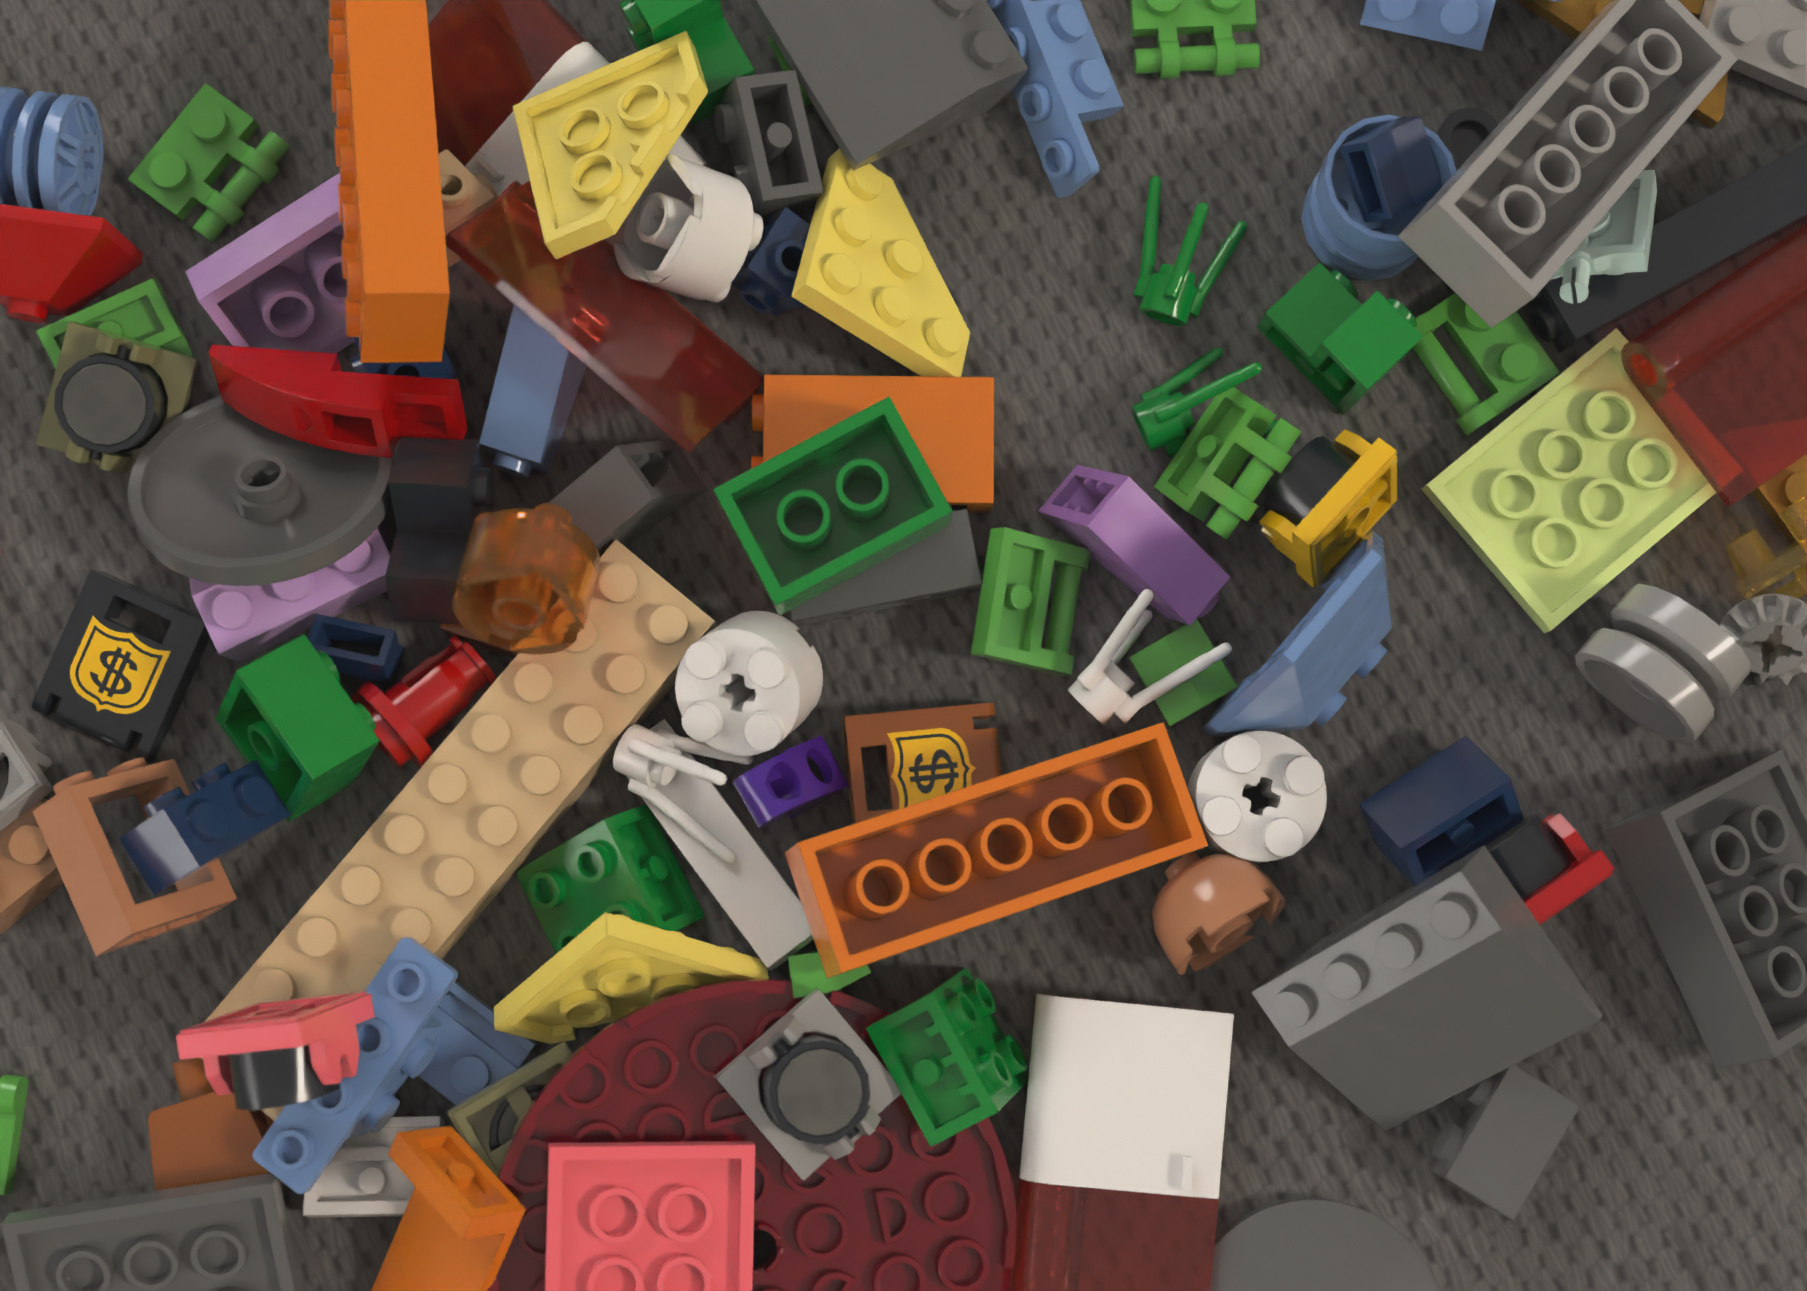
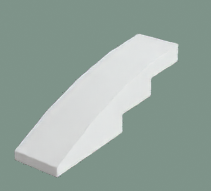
M665 719L650 729L657 732L658 729L664 728L675 733ZM681 751L683 757L696 761L691 753ZM677 771L669 784L663 786L657 783L656 788L736 854V860L731 864L724 862L715 853L708 850L649 800L642 797L693 869L770 971H773L785 962L788 956L794 955L814 940L800 899L713 783Z

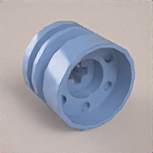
M0 86V204L91 216L97 203L104 158L102 127L93 103L88 97L69 94L58 96L57 93L36 91L28 98L22 89Z
M1384 115L1365 118L1343 131L1328 152L1319 169V173L1314 178L1312 185L1305 195L1301 220L1307 243L1323 264L1349 278L1364 281L1391 278L1411 266L1418 257L1398 236L1429 201L1417 205L1390 220L1364 222L1340 148L1341 145L1400 118L1398 116ZM1425 127L1442 186H1444L1456 172L1453 155L1439 136Z

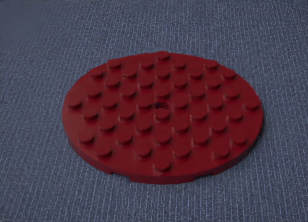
M771 978L733 979L702 984L663 996L631 1011L605 1027L580 1047L555 1072L532 1102L511 1140L498 1174L499 1180L526 1210L497 1276L487 1291H544L548 1143L752 1141L755 1144L754 1229L767 1231L774 1239V1250L769 1259L762 1264L753 1265L752 1291H1011L1014 1268L1017 1269L1019 1258L1018 1215L1014 1187L1004 1151L989 1117L930 1147L902 1094L878 1114L881 1120L876 1130L870 1136L863 1135L858 1138L854 1143V1150L850 1154L836 1160L831 1156L803 1181L714 1076L805 997L794 998L792 982L790 980ZM838 990L824 993V996L889 1072L866 1030L869 1025L885 1017L888 1013L866 1001ZM808 1033V1034H802V1035H801V1036H807V1035H815V1034H816V1035H820V1036H823V1037H827V1038L834 1039V1038H832V1037H828V1036L821 1035V1034H817V1033ZM766 1067L763 1068L760 1077L761 1099L764 1106L766 1105L763 1101L762 1078Z

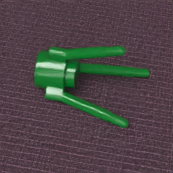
M1153 176L1149 181L1140 276L1133 296L1142 299L1139 312L1144 316L1172 326L1185 327L1189 315L1198 318L1206 295L1237 248L1248 226L1245 221H1238L1195 287L1196 275L1189 271L1188 268L1209 210L1207 203L1200 202L1196 206L1191 223L1186 231L1175 265L1161 264L1158 273H1154L1162 182L1160 177Z
M1215 347L1161 386L1141 394L1142 401L1132 405L1131 412L1148 450L1152 452L1164 447L1168 457L1175 455L1189 436V434L1186 435L1185 430L1195 426L1190 408L1259 374L1262 371V365L1259 362H1253L1185 396L1180 391L1175 393L1223 357L1224 351L1222 348ZM1278 420L1272 421L1263 436L1270 433Z

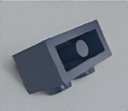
M1464 736L1443 751L1437 752L1429 760L1390 785L1381 788L1376 794L1359 804L1373 841L1413 886L1483 845L1485 846L1524 820L1511 778L1467 736Z
M257 760L234 772H231L226 762L211 769L191 782L196 792L185 796L180 786L163 794L143 807L150 818L119 838L154 895L248 843L290 816L289 811Z

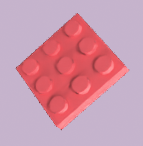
M752 1141L548 1143L544 1291H752L755 1144Z

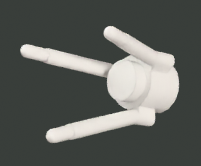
M1145 589L1138 596L1132 607L1128 609L1092 663L1077 677V680L1068 688V691L1102 724L1105 725L1114 714L1124 723H1127L1140 708L1229 655L1232 651V646L1229 643L1220 644L1131 697L1127 692L1135 685V682L1117 664L1152 619V612L1146 608L1153 599V592Z
M639 724L630 726L618 742L613 758V768L615 771L630 777L628 791L649 800L708 850L715 853L728 864L733 863L736 860V854L656 788V784L659 783L663 786L669 784L677 771L716 785L725 784L727 778L724 773L683 757L681 751L745 765L753 762V755L736 756L726 754L711 748L704 742L679 736L664 728L654 732Z

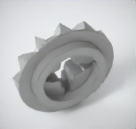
M1763 594L1741 601L1723 617L1719 626L1743 649L1751 663L1750 672H1754L1753 678L1759 687L1767 678L1781 680L1787 686L1793 676L1801 672L1807 673V603L1788 595ZM1775 625H1779L1782 645H1777L1774 648V652L1769 653V656L1763 655L1761 642L1766 641L1769 634L1774 632Z

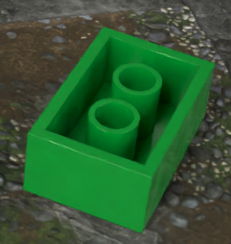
M890 396L713 489L721 509L779 616L950 526L953 513Z

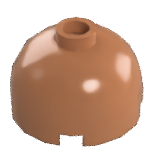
M1191 852L1179 858L1165 871V876L1169 881L1156 896L1152 915L1155 934L1164 954L1177 973L1184 975L1188 963L1194 972L1201 971L1255 938L1254 936L1243 935L1251 929L1254 922L1261 915L1270 925L1285 907V898L1271 878L1254 862L1227 853H1215L1201 859L1196 852Z

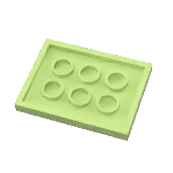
M1616 328L1427 483L1421 490L1541 631L1547 633L1553 630L1741 473V470Z

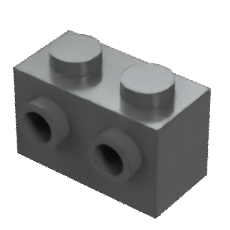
M796 70L735 77L719 100V105H716L714 111L717 136L721 143L728 144L732 161L728 175L737 178L745 185L752 200L753 212L759 214L762 220L784 207L789 208L796 215L805 213L824 191Z
M1516 1065L1466 1090L1465 1099L1470 1101L1458 1123H1448L1439 1134L1432 1149V1156L1437 1159L1430 1169L1431 1172L1482 1204L1513 1221L1580 1108L1579 1104Z

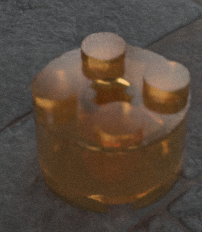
M543 503L537 505L533 510L505 509L481 513L475 518L456 581L452 602L454 614L464 628L475 637L489 643L491 634L511 640L509 651L541 655L565 650L576 642L577 634L581 629L583 630L587 620L600 567L598 550L590 537L572 524L571 514L559 505Z

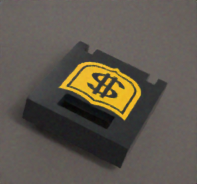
M90 570L34 697L32 710L45 716L50 715L59 697H61L62 699L55 713L56 721L124 752L131 751L138 733H141L143 735L135 755L138 758H144L148 763L154 761L210 639L201 615L104 571ZM127 601L172 622L163 642H159L111 619H119Z

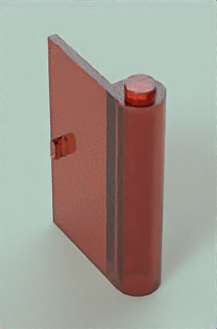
M515 180L500 194L494 204L448 232L445 237L446 246L688 453L697 447L722 422L727 426L732 423L752 400V395L757 394L764 385V375L664 289L627 277L621 271L616 261L614 247L605 239L555 259L544 242L530 181L522 185L518 180Z
M1807 223L1624 344L1621 350V360L1630 380L1728 508L1807 454Z

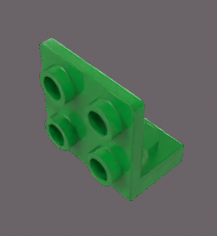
M647 804L603 819L517 871V878L555 954L605 912L624 915L633 921L677 932L705 918L654 814Z
M966 967L954 973L929 993L875 1021L866 1028L930 1147L999 1112L1028 1082V1077L1025 1073L1028 1065L1022 1048L1011 1035L1005 1037L993 1015L996 1011V1006L992 994L981 979H973Z

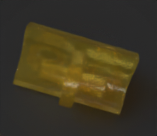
M1807 495L1778 513L1796 539V542L1774 554L1757 527L1748 530L1726 544L1725 548L1731 563L1739 575L1736 578L1735 586L1745 600L1792 572L1796 578L1775 590L1776 594L1788 595L1797 599L1807 594Z

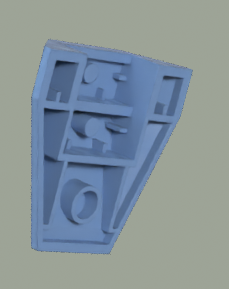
M1373 530L1359 541L1321 586L1326 592L1259 670L1243 679L1237 685V688L1230 693L1202 726L1201 729L1207 735L1216 737L1239 735L1252 731H1297L1310 726L1313 721L1323 727L1336 714L1347 699L1339 690L1354 673L1362 679L1367 676L1387 652V649L1380 642L1392 629L1384 543L1380 535Z

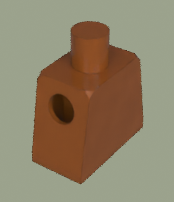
M201 1058L185 1059L173 1063L172 1068L182 1102L151 1111L148 1116L155 1191L269 1174L268 1170L253 1159V1152L274 1123L273 1120L260 1109H236L234 1094L217 1096L206 1078L204 1061Z

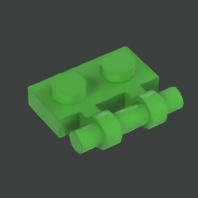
M1129 0L1131 37L1156 36L1157 48L1134 49L1133 63L1135 74L1158 73L1159 79L1179 78L1180 72L1213 70L1214 76L1218 77L1234 76L1235 69L1259 68V44H1235L1233 32L1254 31L1257 24L1255 0ZM1211 33V45L1180 47L1177 40V35Z
M205 83L130 175L128 180L181 221L186 218L197 203H200L206 208V211L192 228L209 242L214 243L227 225L234 228L245 215L241 208L262 182L269 185L280 169L276 164L290 146L272 131L268 132L256 148L247 145L246 142L260 125L253 117ZM233 159L241 167L223 190L218 192L211 185Z
M1233 387L1214 397L1154 487L1185 511L1203 522L1218 502L1220 506L1206 526L1228 540L1242 519L1248 522L1258 508L1254 501L1275 470L1279 473L1283 472L1292 458L1287 453L1301 434V431L1282 418H1279L1266 439H1264L1262 436L1277 415ZM1251 453L1254 455L1233 487H1231L1229 484Z

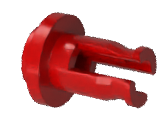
M455 635L449 639L450 645L441 653L425 659L384 693L372 682L367 681L350 698L353 703L358 702L368 710L376 725L373 732L380 740L377 747L399 768L404 766L409 760L421 768L434 753L427 744V741L464 710L481 688L487 683L491 686L496 680L492 670L467 641L463 644Z

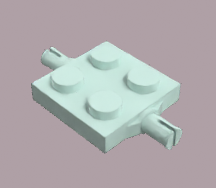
M1644 170L1639 174L1552 276L1551 279L1563 277L1559 294L1565 302L1573 304L1575 288L1577 302L1581 303L1586 300L1589 293L1588 285L1591 275H1621L1632 272H1647L1657 196L1655 170Z

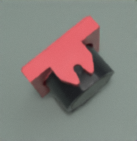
M363 991L255 1003L181 1030V1034L176 1035L179 1059L203 1057L206 1078L217 1096L234 1094L236 1109H267L323 1097L339 1090L342 1078L356 1076L360 1052L356 1024L375 1017L372 996Z

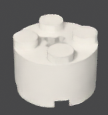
M669 154L623 222L625 223L623 243L614 240V253L621 271L633 280L692 299L720 302L727 296L731 282L741 269L748 251L753 250L759 244L763 233V220L759 214L753 212L750 194L740 180Z
M743 612L721 623L687 649L677 670L675 693L682 715V727L686 734L693 740L704 742L717 751L736 756L756 755L775 748L807 718L819 701L823 685V670L820 657L814 646L809 647L804 638L797 632L799 628L789 619L771 612Z
M1269 731L1242 733L1218 744L1200 759L1192 772L1188 784V791L1208 847L1216 853L1231 854L1254 863L1283 859L1294 855L1302 849L1318 831L1324 818L1327 802L1325 775L1319 762L1298 742L1282 734ZM1260 783L1263 785L1261 794L1269 799L1268 807L1256 809L1252 813L1250 812L1251 801L1243 797L1242 792L1243 789L1254 787Z

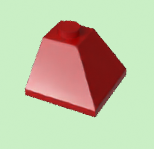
M0 204V304L7 308L6 314L12 318L33 323H45L47 314L70 316L141 265L143 252L102 217Z

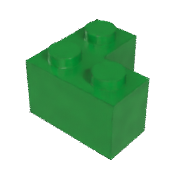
M624 0L618 3L628 24L625 27L627 34L637 52L684 31L689 35L695 46L708 89L707 95L690 119L693 125L714 114L716 105H719V100L735 77L755 75L752 64L723 17L720 0Z
M1319 262L1264 314L1256 328L1344 416L1424 336L1415 328L1417 322L1413 314L1401 302L1393 298L1387 300L1377 290L1368 300L1361 304L1357 300L1359 295L1352 282L1337 270L1329 272Z

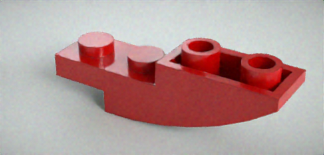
M212 345L208 353L222 401L246 418L295 440L353 454L393 458L400 437L464 440L468 428L459 380L344 372L341 369L338 353Z

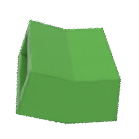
M1196 618L1191 626H1182L1129 658L1146 687H1149L1200 655L1214 649V646ZM1220 659L1209 668L1155 699V702L1169 726H1172L1237 688V685Z
M817 950L795 953L788 956L794 998L805 997L815 988H818L823 994L831 993L832 990L837 991L871 973L869 966L866 965L827 979Z

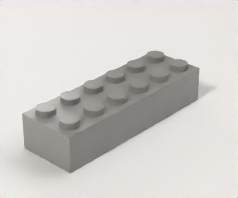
M1612 0L1599 12L1398 237L1493 328L1535 298L1737 61V58L1679 0Z

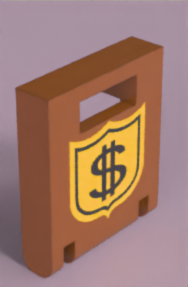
M994 703L844 716L841 722L852 824L1001 776L1002 769L997 728L974 730L973 719L981 720L996 716ZM885 746L891 809L867 811L861 750Z

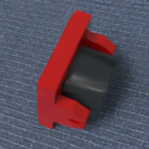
M1560 813L1555 816L1550 814L1543 820L1538 814L1528 816L1516 826L1485 845L1540 925L1613 875L1612 871L1615 870L1602 850L1590 851L1578 832Z

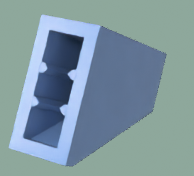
M520 284L479 442L489 455L495 457L492 463L493 467L522 478H528L531 469L545 474L549 473L597 338V333L582 304Z

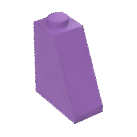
M1076 465L1038 510L1039 514L1079 547L1090 550V556L1136 594L1140 595L1145 589L1151 590L1153 592V599L1149 604L1166 618L1191 626L1196 618L1199 619L1212 610L1219 599L1220 589L1230 579V576L1129 476Z

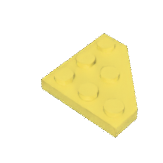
M686 31L512 106L544 242L555 259L617 233L707 95L708 89L698 55Z
M839 148L827 160L822 179L824 192L817 198L791 297L920 376L961 377L970 331L892 178L875 168L872 164H867L853 171Z
M605 912L494 1006V1030L547 1044L576 1040L575 1028L613 1023L631 1011L654 1000L698 985L733 979L769 978L768 968L761 959L740 953L733 948L716 946L686 937L677 931L663 930L633 921L624 915Z

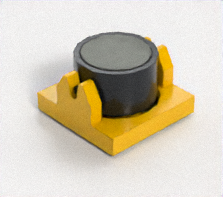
M1344 429L1334 440V443L1324 436L1317 437L1307 443L1291 458L1283 472L1279 473L1271 485L1263 503L1266 515L1259 521L1263 526L1261 533L1279 551L1296 564L1297 574L1313 588L1316 585L1319 586L1397 501V450L1380 437L1371 445L1361 436Z

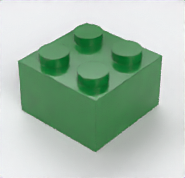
M305 634L238 669L215 718L246 764L257 760L290 813V816L285 818L288 823L351 786L380 741L373 732L376 725L368 710L362 704L351 701L339 684V673L332 659L323 650L316 651Z

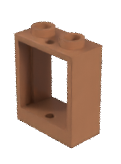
M136 758L112 768L107 772L106 777L98 779L94 778L91 771L70 776L53 786L56 794L54 797L32 811L96 956L197 923L237 899L219 859L177 882L175 885L178 891L139 904H135L92 806L136 795L146 819H149L150 817L143 807L163 794L180 786L185 796L190 795L175 759L147 765L144 758Z

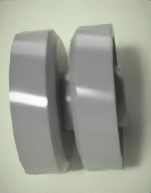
M1644 584L1630 587L1612 609L1611 622L1614 629L1601 628L1596 630L1575 655L1576 666L1595 690L1647 730L1667 740L1684 745L1694 743L1714 718V707L1710 699L1723 700L1730 698L1750 673L1751 665L1737 642L1706 614L1678 596L1658 587Z

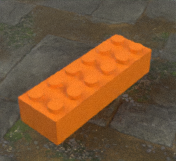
M329 0L330 19H333L328 20L329 59L333 60L331 101L332 112L336 113L337 127L334 128L336 167H339L340 183L338 182L339 223H343L344 239H341L342 277L347 282V297H345L346 337H359L361 363L442 362L450 291L426 0Z
M1164 722L798 842L784 853L826 978L828 979L1207 847L1208 843Z

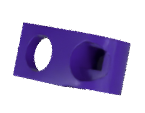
M822 735L782 751L778 756L759 764L733 781L759 829L786 817L791 819L799 816L849 786ZM807 756L812 758L819 766L824 783L819 781L811 772Z

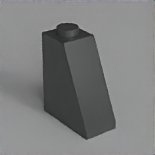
M673 439L617 445L509 535L508 538L519 553L518 560L522 569L530 578L539 582L543 589L572 583L588 572L615 540L626 546L708 489Z

